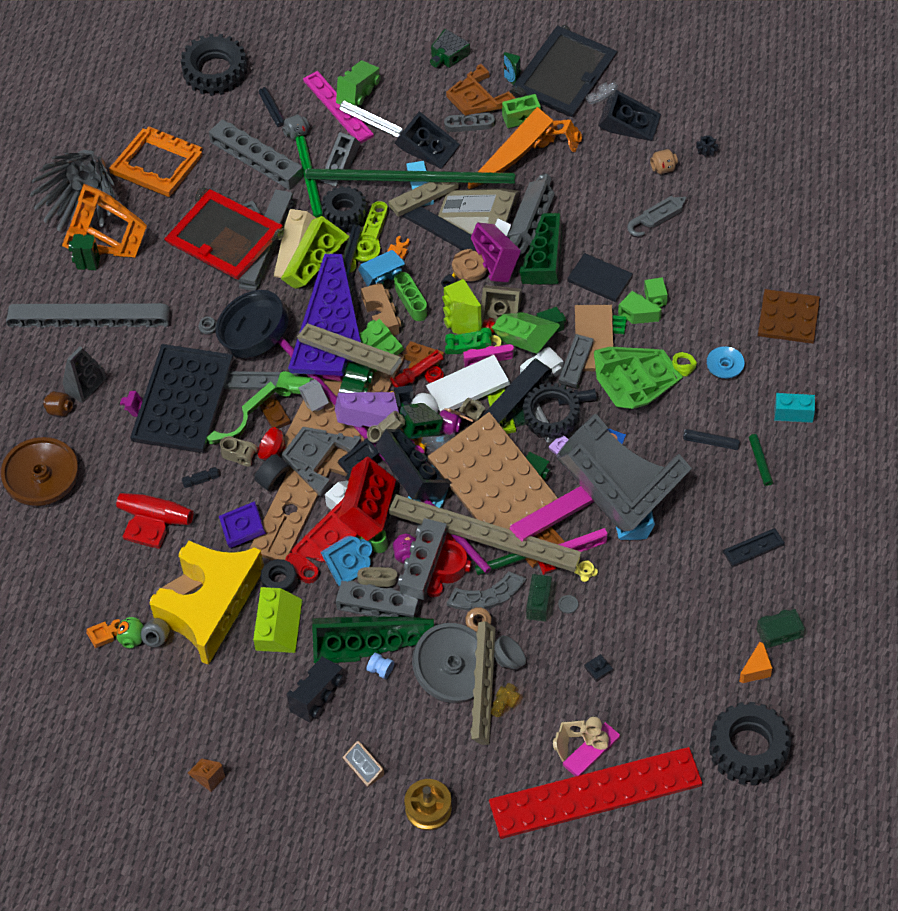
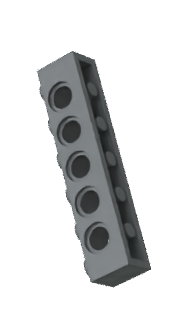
M222 119L209 131L210 143L288 190H291L303 178V170L299 163L291 161L284 154L276 152L272 147L266 146L257 138H253L245 131L239 130L232 123Z

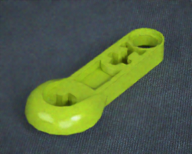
M378 201L371 206L354 255V259L361 263L378 257L380 254L378 239L388 213L385 202ZM377 208L384 209L382 212H376L375 210Z

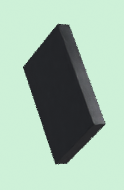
M584 253L568 276L567 282L616 302L632 279L633 273Z

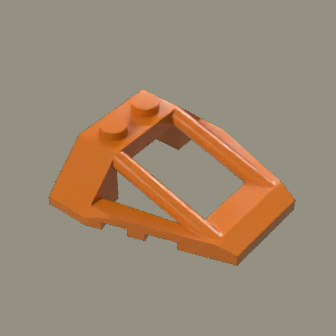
M83 184L73 219L62 246L69 249V242L72 241L73 235L83 234L85 236L89 233L112 246L97 245L99 255L106 253L113 254L114 256L135 258L147 225L110 195ZM97 205L128 222L121 243L90 226Z

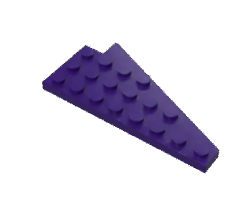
M324 254L300 332L308 323L361 342L342 254ZM297 339L288 370L290 373L343 376L347 362L351 360L299 342Z

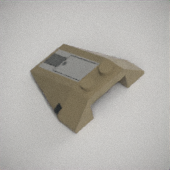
M507 188L454 190L446 194L438 216L472 235L477 222L496 224L497 219H500L507 223L513 205L516 206L520 191Z

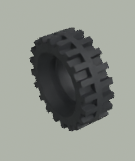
M209 34V37L204 38L202 35L199 41L194 39L191 41V46L186 45V52L181 54L182 59L180 60L184 80H186L187 86H192L193 91L199 89L200 94L204 95L205 92H209L210 96H214L215 92H219L220 95H223V91L228 90L231 92L233 91V86L239 87L240 80H245L247 63L244 48L240 46L238 40L233 42L231 36L224 38L223 34H219L218 37ZM210 59H223L230 64L226 71L218 74H204L199 71L201 64Z

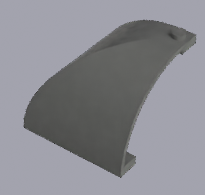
M595 413L568 439L556 457L617 528L623 531H631L692 468L680 454L676 455L665 467L639 457L621 444L607 430L608 427Z

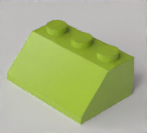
M462 279L444 287V296L442 298L445 304L443 311L446 327L451 328L453 333L456 334L481 331V304L465 280Z
M261 587L253 638L256 651L296 652L302 607L301 598L281 588Z

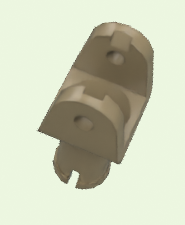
M468 397L463 402L459 412L477 421L485 407L480 401H474Z

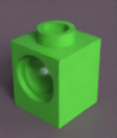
M663 277L645 280L644 292L646 300L657 304L659 307L667 305V291Z

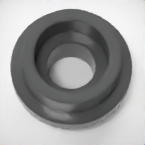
M204 317L200 320L198 327L201 333L211 334L215 332L217 323L211 317Z

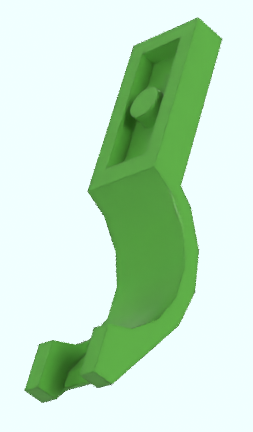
M270 381L242 406L244 417L238 429L228 434L213 431L207 437V442L212 445L220 443L222 438L227 436L240 437L247 428L248 416L276 392V387Z

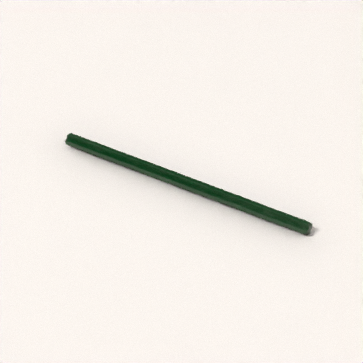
M310 168L305 170L306 179L514 184L516 181L515 173Z

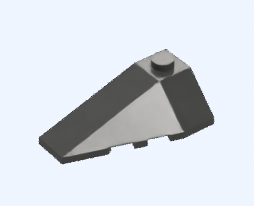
M79 346L66 362L63 378L65 393L83 403L107 378L105 370L91 355Z

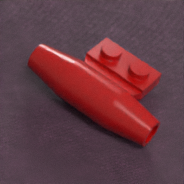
M120 493L116 502L117 508L135 515L134 518L129 520L122 538L160 549L166 535L165 524L190 525L193 520V510L173 501L153 496Z

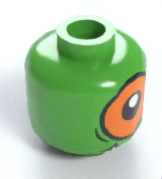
M128 617L120 622L117 640L123 647L133 648L141 644V630L144 627L141 621L134 617Z

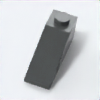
M339 132L325 169H348L356 156L361 142L355 137ZM320 180L335 187L340 182V180Z

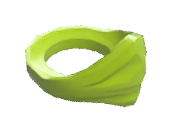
M680 352L673 356L672 365L682 376L687 377L695 370L697 362L692 355ZM686 358L691 364L678 365L677 359Z

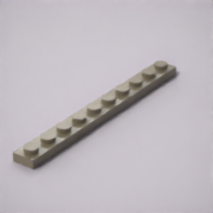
M397 494L389 509L390 515L422 524L424 518L446 523L448 533L575 572L581 558L580 551L532 536L522 542L509 529Z

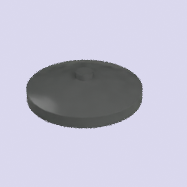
M443 623L430 628L422 635L413 651L412 666L417 681L428 694L438 700L449 703H462L474 698L475 651L477 649L476 632L465 625Z

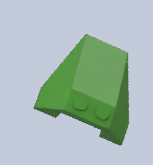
M606 347L594 351L597 380L616 407L633 409L648 405L683 378L674 369L672 361L665 351L661 349Z

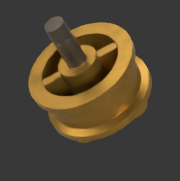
M422 779L412 784L405 794L406 816L415 827L422 830H434L443 826L450 818L452 811L451 795L443 783L434 779Z

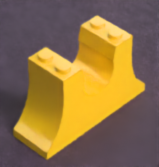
M188 541L186 546L182 547L179 552L183 574L194 581L201 582L203 586L197 592L189 595H182L170 589L159 588L157 593L153 594L150 599L153 617L164 620L168 624L169 629L189 639L197 648L201 662L209 665L260 579L264 563L261 550L257 548L228 553L211 550Z

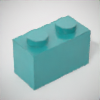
M776 393L774 421L813 423L815 395Z

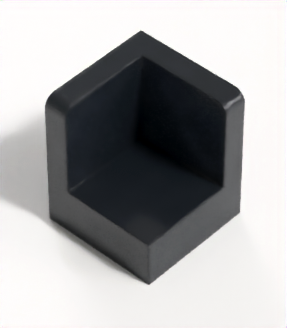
M411 385L393 388L400 413L401 404L404 401L412 404L413 387Z

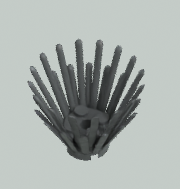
M91 150L65 153L62 156L52 157L54 160H63L45 164L39 171L58 168L32 180V183L59 173L30 194L31 197L39 192L42 194L60 182L34 207L35 211H37L45 203L47 206H50L62 193L44 218V222L48 223L56 211L57 215L61 216L65 210L57 227L59 232L62 231L74 206L71 220L73 219L83 184L101 190L102 186V191L115 199V194L111 185L114 186V183L106 170V164L101 156L97 157L94 155V151ZM97 205V217L99 225L102 227L104 224L103 208Z

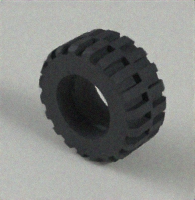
M744 702L737 703L736 707L732 705L727 707L725 712H721L717 716V720L714 721L712 726L709 752L712 755L714 766L718 765V771L722 775L726 772L727 779L731 781L734 778L738 779V784L745 785V781L750 782V785H757V782L760 780L764 784L769 782L770 776L774 779L779 775V770L782 771L788 760L791 737L789 736V727L785 726L786 721L782 716H777V711L773 708L771 710L767 709V705L762 703L758 706L755 705V702H749L747 705H744ZM754 731L761 734L768 741L770 747L762 754L746 755L736 750L731 744L730 739L738 732Z

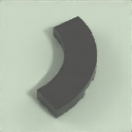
M508 571L503 579L493 585L492 588L484 591H469L455 587L447 601V606L468 611L475 607L489 609L498 606L512 598L523 587L526 578Z

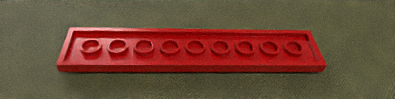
M687 747L489 799V804L499 837L504 839L701 787L702 781L690 748Z

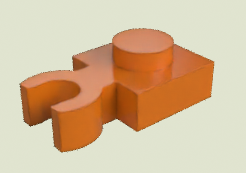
M398 236L396 238V246L391 244L388 251L393 250L404 261L408 253V249L405 248L409 246L410 241L407 238L406 242L401 243V236Z
M120 620L112 621L109 626H107L106 622H102L87 628L86 633L95 648L113 642L114 636H117L118 631L115 627L119 626Z

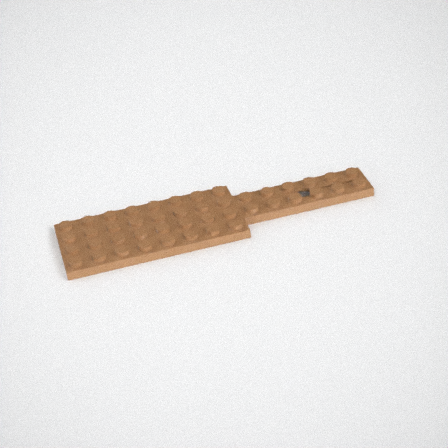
M397 355L401 357L402 362L393 375L379 370L376 372L372 370L374 380L372 384L369 383V392L390 391L392 382L389 379L397 376L404 361L403 355ZM348 361V362H347V365H346V368H345V372H346V369H347V366H348L349 362H353V363H357V362ZM318 375L328 388L338 396L342 380L340 382L325 379L323 375ZM328 398L329 403L324 405L325 407L319 411H311L303 400L284 437L285 449L302 427L326 430L327 433L337 435L338 433H343V436L348 437L359 436L361 437V442L365 439L352 425L337 422L335 406ZM364 426V428L368 431L370 427ZM335 446L316 473L328 478L330 471L346 476L347 473L337 462L348 452ZM291 466L262 522L265 534L256 537L250 549L257 548L261 550L262 557L270 560H285L286 556L292 552L291 550L294 548L319 496ZM288 504H294L298 510L290 515H286L283 513V508Z

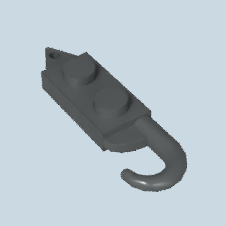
M670 196L645 210L643 214L628 223V232L633 236H642L645 232H636L633 229L634 226L642 223L647 227L654 228L682 212L686 197Z

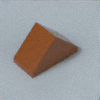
M202 758L188 772V775L210 792L225 778L220 762Z

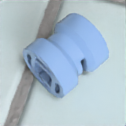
M375 652L368 662L367 671L371 673L377 672L380 677L387 679L393 670L394 661L388 658L384 659L382 655Z

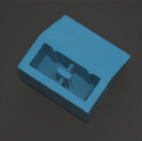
M390 250L360 264L358 270L368 287L378 283L384 284L383 281L390 279V281L394 280L395 276L402 272L405 263L393 250Z

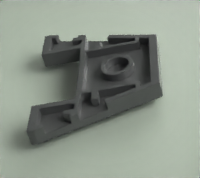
M302 427L282 453V458L321 496L330 485V479L316 473L317 469L335 446L349 452L361 443V437L355 435L354 437L343 436V433H338L337 435L327 433L326 430Z

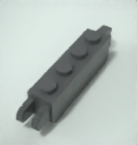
M548 174L539 175L536 181L529 182L509 231L508 237L521 250L519 256L525 252L527 246L534 239L542 214L548 212L555 193L550 188L551 177Z

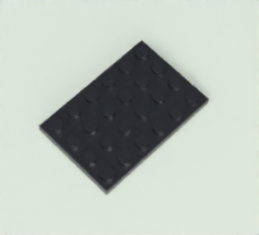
M161 344L130 436L131 442L204 453L208 441L207 437L210 435L234 360L233 354Z

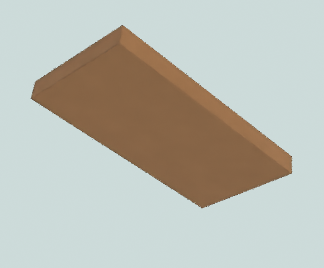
M575 305V335L579 334L594 339L583 372L596 371L595 350L613 347L612 305Z

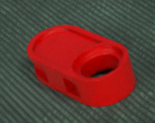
M292 552L286 556L285 560L294 566L296 575L301 581L310 584L318 579V568L302 554ZM308 570L315 573L312 577L304 576V573Z

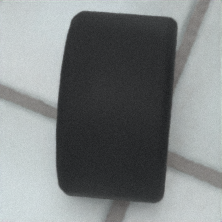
M273 454L260 466L254 480L267 491H272L285 478L290 465L277 454Z
M284 559L272 560L265 564L261 570L260 577L263 587L281 588L289 593H293L297 587L295 568ZM278 574L286 576V579L281 582L271 580L272 577Z

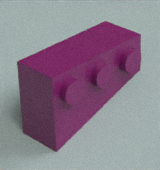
M477 222L471 240L478 255H482L484 268L489 270L490 275L488 277L490 281L508 282L521 250L495 224Z

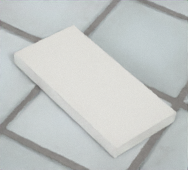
M492 355L426 385L430 395L434 397L438 410L441 412L444 408L455 410L461 407L468 397L475 401L510 385L496 357Z

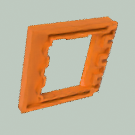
M149 126L147 129L143 128L111 165L109 171L113 175L170 197L203 156V147L193 143L190 144V142L180 138L175 139V136L165 132L160 133V130ZM145 142L187 158L174 171L170 179H162L156 173H148L143 171L141 167H133L128 164Z

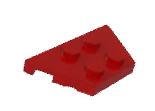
M343 499L291 550L292 552H298L306 558L326 563L321 554L323 550L346 536L359 538V535L338 519Z

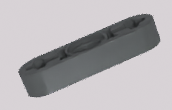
M490 113L466 116L451 115L444 120V128L449 132L487 130L494 126V116ZM466 121L474 122L472 125L465 124Z

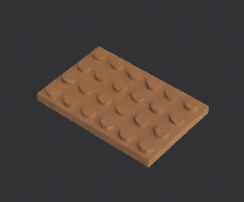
M490 412L428 456V460L440 471L443 479L448 478L452 482L450 488L471 515L483 522L510 529L512 524L558 499Z

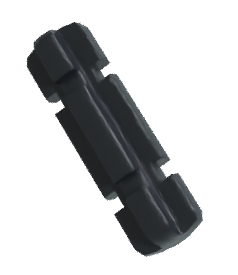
M213 467L209 471L204 470L191 474V477L189 475L182 477V484L184 488H188L192 484L197 485L209 481V478L216 479L219 477L218 469Z

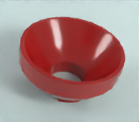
M272 427L265 433L258 448V457L260 459L266 460L273 454L280 456L284 451L286 444L281 430Z

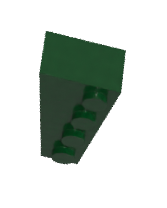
M560 213L542 214L535 231V237L530 243L529 252L525 256L524 265L519 271L522 284H558L563 232Z

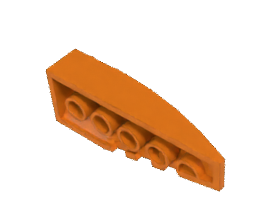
M537 107L478 172L503 173L529 152L532 147L536 148L542 141L540 138L543 135L547 136L553 129V120ZM468 183L467 188L472 189L483 183Z

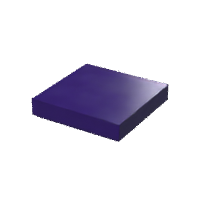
M255 501L219 516L229 548L265 534Z

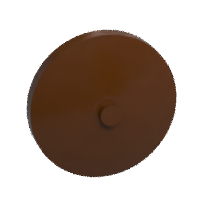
M49 437L32 438L16 445L6 455L1 466V480L6 492L14 500L32 506L47 505L63 498L74 487L79 473L78 462L73 450L64 442Z

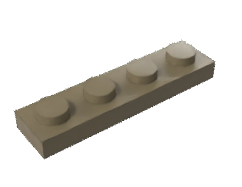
M427 182L389 200V207L399 217L458 189V183Z

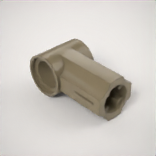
M393 411L378 425H373L368 429V440L377 443L385 429L402 428L405 425L404 417L398 411Z

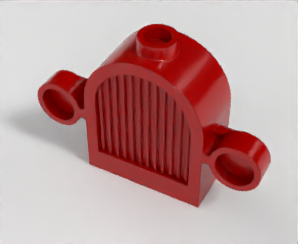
M448 532L427 589V593L431 597H439L443 593L441 583L457 582L466 572L471 570L472 561L467 560L465 549Z

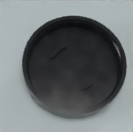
M253 290L244 293L231 301L220 314L216 324L217 339L225 350L235 357L250 358L260 355L272 348L284 335L289 322L288 310L280 298L271 291Z

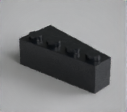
M385 429L375 446L408 493V496L412 500H441L452 482L448 478L444 480L440 475V471L427 462L428 457L424 453L415 450L416 445L401 429Z

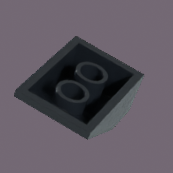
M616 90L607 99L598 126L610 133L652 141L661 114Z
M420 111L394 142L404 152L440 169L460 145V143Z

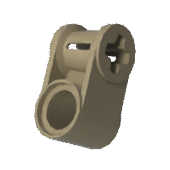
M231 436L224 437L220 441L221 455L224 459L244 466H251L252 457L258 451V447L255 444Z

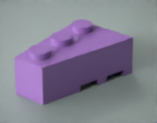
M394 392L338 393L335 404L337 422L356 427L378 425L393 411H398Z

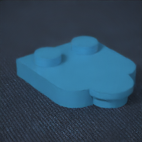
M346 536L321 552L338 586L341 585V581L348 582L356 578L361 568L370 567L369 556L372 553V545L365 539L359 540L354 536Z

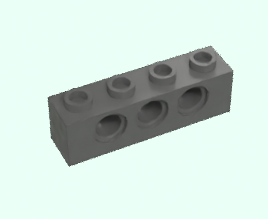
M426 518L423 519L422 525L417 527V539L411 543L410 558H406L404 574H400L398 579V586H400L402 595L422 600L425 598L447 536L446 523Z
M341 581L336 598L337 610L367 616L416 618L420 605V599L402 595L401 591H396L393 588L385 589L372 584L363 585L355 581Z

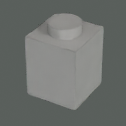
M314 379L298 387L307 408L311 411H319L325 407L324 405L329 403L321 384Z

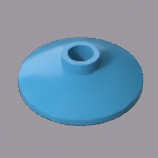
M718 347L709 353L707 367L717 377L733 378L742 372L744 358L734 348Z

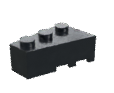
M321 657L308 671L309 676L305 680L300 679L297 682L299 687L294 692L290 690L286 694L290 712L309 723L314 718L317 719L322 712L321 707L325 702L328 703L331 700L336 686L340 687L344 681L343 667L324 657Z

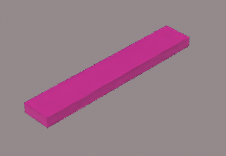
M318 71L303 78L306 85L352 137H355L361 143L374 137V134L362 120L339 109L340 104L336 103L337 92Z
M580 486L512 524L509 530L522 542L526 541L530 536L537 535L594 501Z

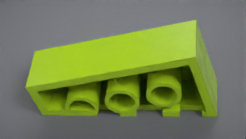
M323 216L313 219L281 280L295 289L305 286L319 271L324 254L336 252L341 247L340 245L349 238V235Z

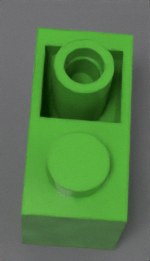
M633 291L619 304L618 315L625 316L626 320L632 324L659 322L661 320L662 309L657 304L651 303L642 295Z

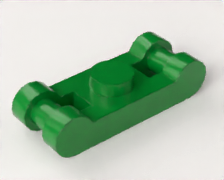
M482 328L481 331L458 335L447 334L445 336V342L447 343L445 353L461 354L470 349L478 350L492 346L490 339L492 330L490 328Z

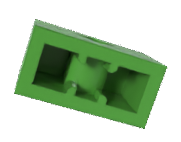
M536 94L502 102V116L507 128L521 125L537 107L541 109Z

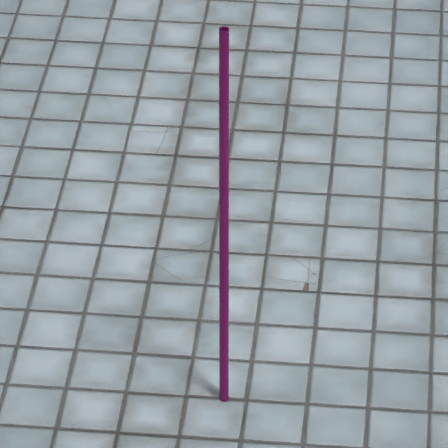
M281 337L278 343L292 358L294 349ZM307 374L309 378H313L321 384L326 397L335 406L337 396L317 374ZM363 425L362 427L353 426L364 439L368 438L367 430ZM420 500L422 503L435 506L430 500ZM450 533L486 574L491 571V567L464 537Z

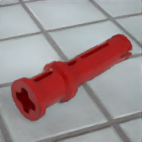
M436 349L411 368H404L402 373L395 378L391 377L389 380L394 387L412 384L416 377L444 358Z

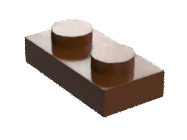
M274 394L259 406L271 428L276 427L280 429L290 424L288 416Z

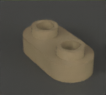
M364 567L358 571L357 580L359 584L363 585L372 584L380 587H390L397 582V572L392 568Z

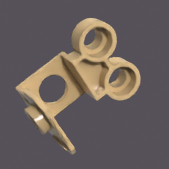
M597 717L589 718L586 723L585 721L562 722L560 730L553 740V747L563 762L567 759L569 737L582 736L586 745H592L599 750L607 748L609 737L606 732L601 731L602 723ZM578 726L581 729L580 732H573L570 727Z

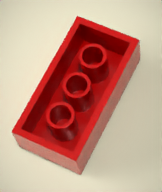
M367 456L352 468L338 519L366 541L373 538L383 530L396 479Z

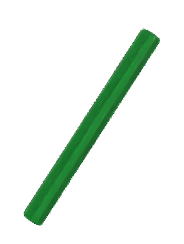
M300 136L296 138V144L313 216L318 218L323 216L315 179H306L305 170L307 168L312 169L305 137Z

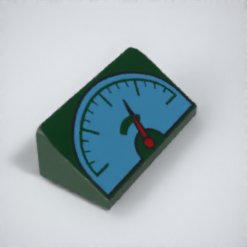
M504 52V77L514 85L521 75L520 56Z

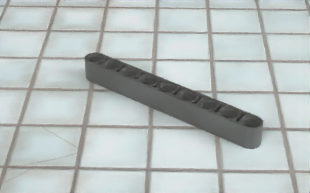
M161 303L11 304L8 307L6 324L9 327H167L170 308L168 305Z

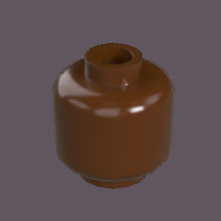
M50 392L45 397L43 403L46 412L54 416L65 417L73 408V402L69 394L62 392Z

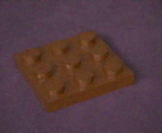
M764 289L758 336L813 344L820 296Z

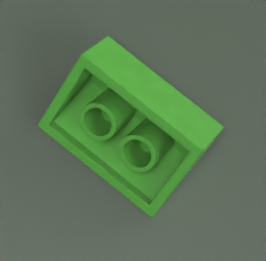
M522 312L502 314L492 329L504 343L537 354L560 325Z

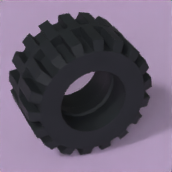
M340 186V188H332L333 191H328L327 195L323 196L321 206L322 215L325 219L343 232L349 231V234L354 224L361 227L364 226V221L366 222L367 208L365 196H363L361 191L358 192L356 188L351 189V186ZM341 208H350L347 211H339Z

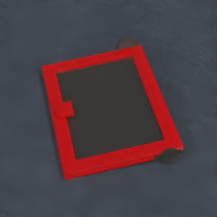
M202 187L195 195V206L164 240L170 245L239 280L274 239L281 240L283 238L284 228L281 224L211 189Z

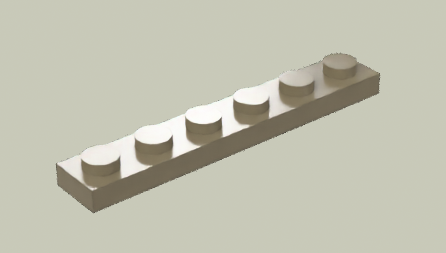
M308 323L297 336L299 342L393 375L402 362L400 356Z
M484 621L478 622V630L476 632L475 688L473 689L474 705L472 708L473 722L471 728L472 740L481 745L489 744L495 627Z

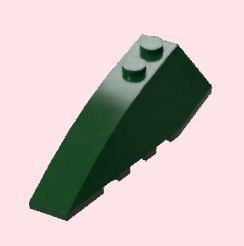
M387 616L312 618L314 663L321 657L333 663L359 661L362 657L372 656L375 652L380 654L398 650L401 647L416 645L422 635L434 627V619Z

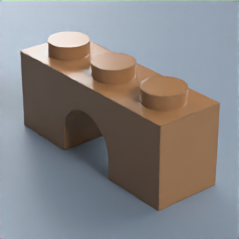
M382 283L361 288V296L367 312L374 310L381 312L378 315L372 316V320L377 321L380 319L393 336L398 335L401 321L398 316L395 317L394 313H396L393 302H389L390 295L388 289H384Z

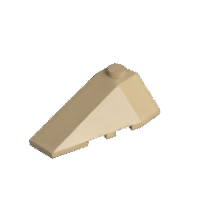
M290 209L285 223L274 277H282L309 224L313 219H316L309 212Z

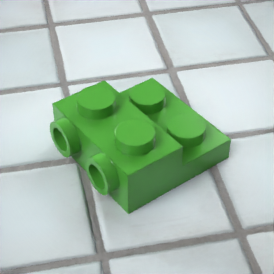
M380 319L370 321L367 329L362 333L359 332L361 343L394 355H398L404 350L403 346Z

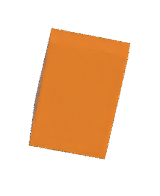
M759 642L741 671L739 682L747 683L771 677L772 666L763 643Z

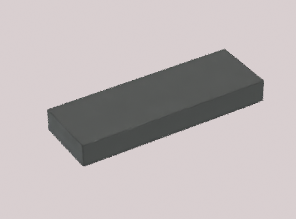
M579 334L575 335L560 374L559 383L577 388L594 342L593 338Z

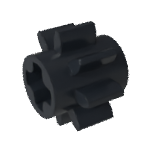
M710 135L701 136L700 141L696 142L698 154H702L704 157L714 156V151H718L717 139Z

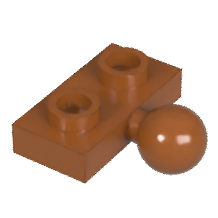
M410 341L402 355L405 360L411 361L408 366L409 369L436 349ZM439 351V353H441V355L444 357V352ZM441 361L435 364L434 366L439 367Z

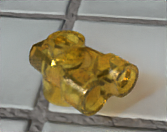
M507 683L505 687L501 686L496 694L497 698L493 703L494 706L491 709L493 716L500 717L506 705L511 708L515 706L520 693L515 691L516 687L513 684Z

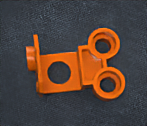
M571 120L553 121V129L547 136L543 135L540 138L542 141L538 145L539 148H543L549 142H554L556 134H565L571 151L576 152L579 142L582 140V134L573 125ZM564 124V127L558 130L557 125Z

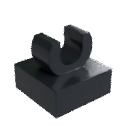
M601 654L584 664V668L596 682L613 672V668Z

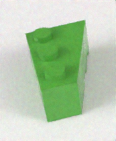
M361 60L352 67L351 72L346 71L344 77L339 76L336 103L341 105L343 101H346L357 107L361 105L366 95L371 93L374 85H378L380 81V68Z

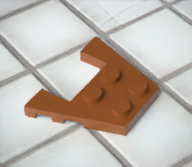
M479 64L474 72H469L466 79L460 80L446 91L447 98L465 116L502 109V102L516 99L509 91L493 98L478 83L490 77L489 71L482 64Z

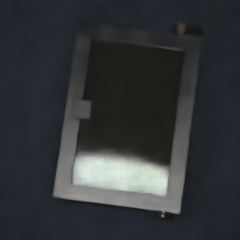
M557 25L514 83L510 93L515 98L536 94L539 103L573 117L614 59L617 51L570 31L567 25H562L561 27Z

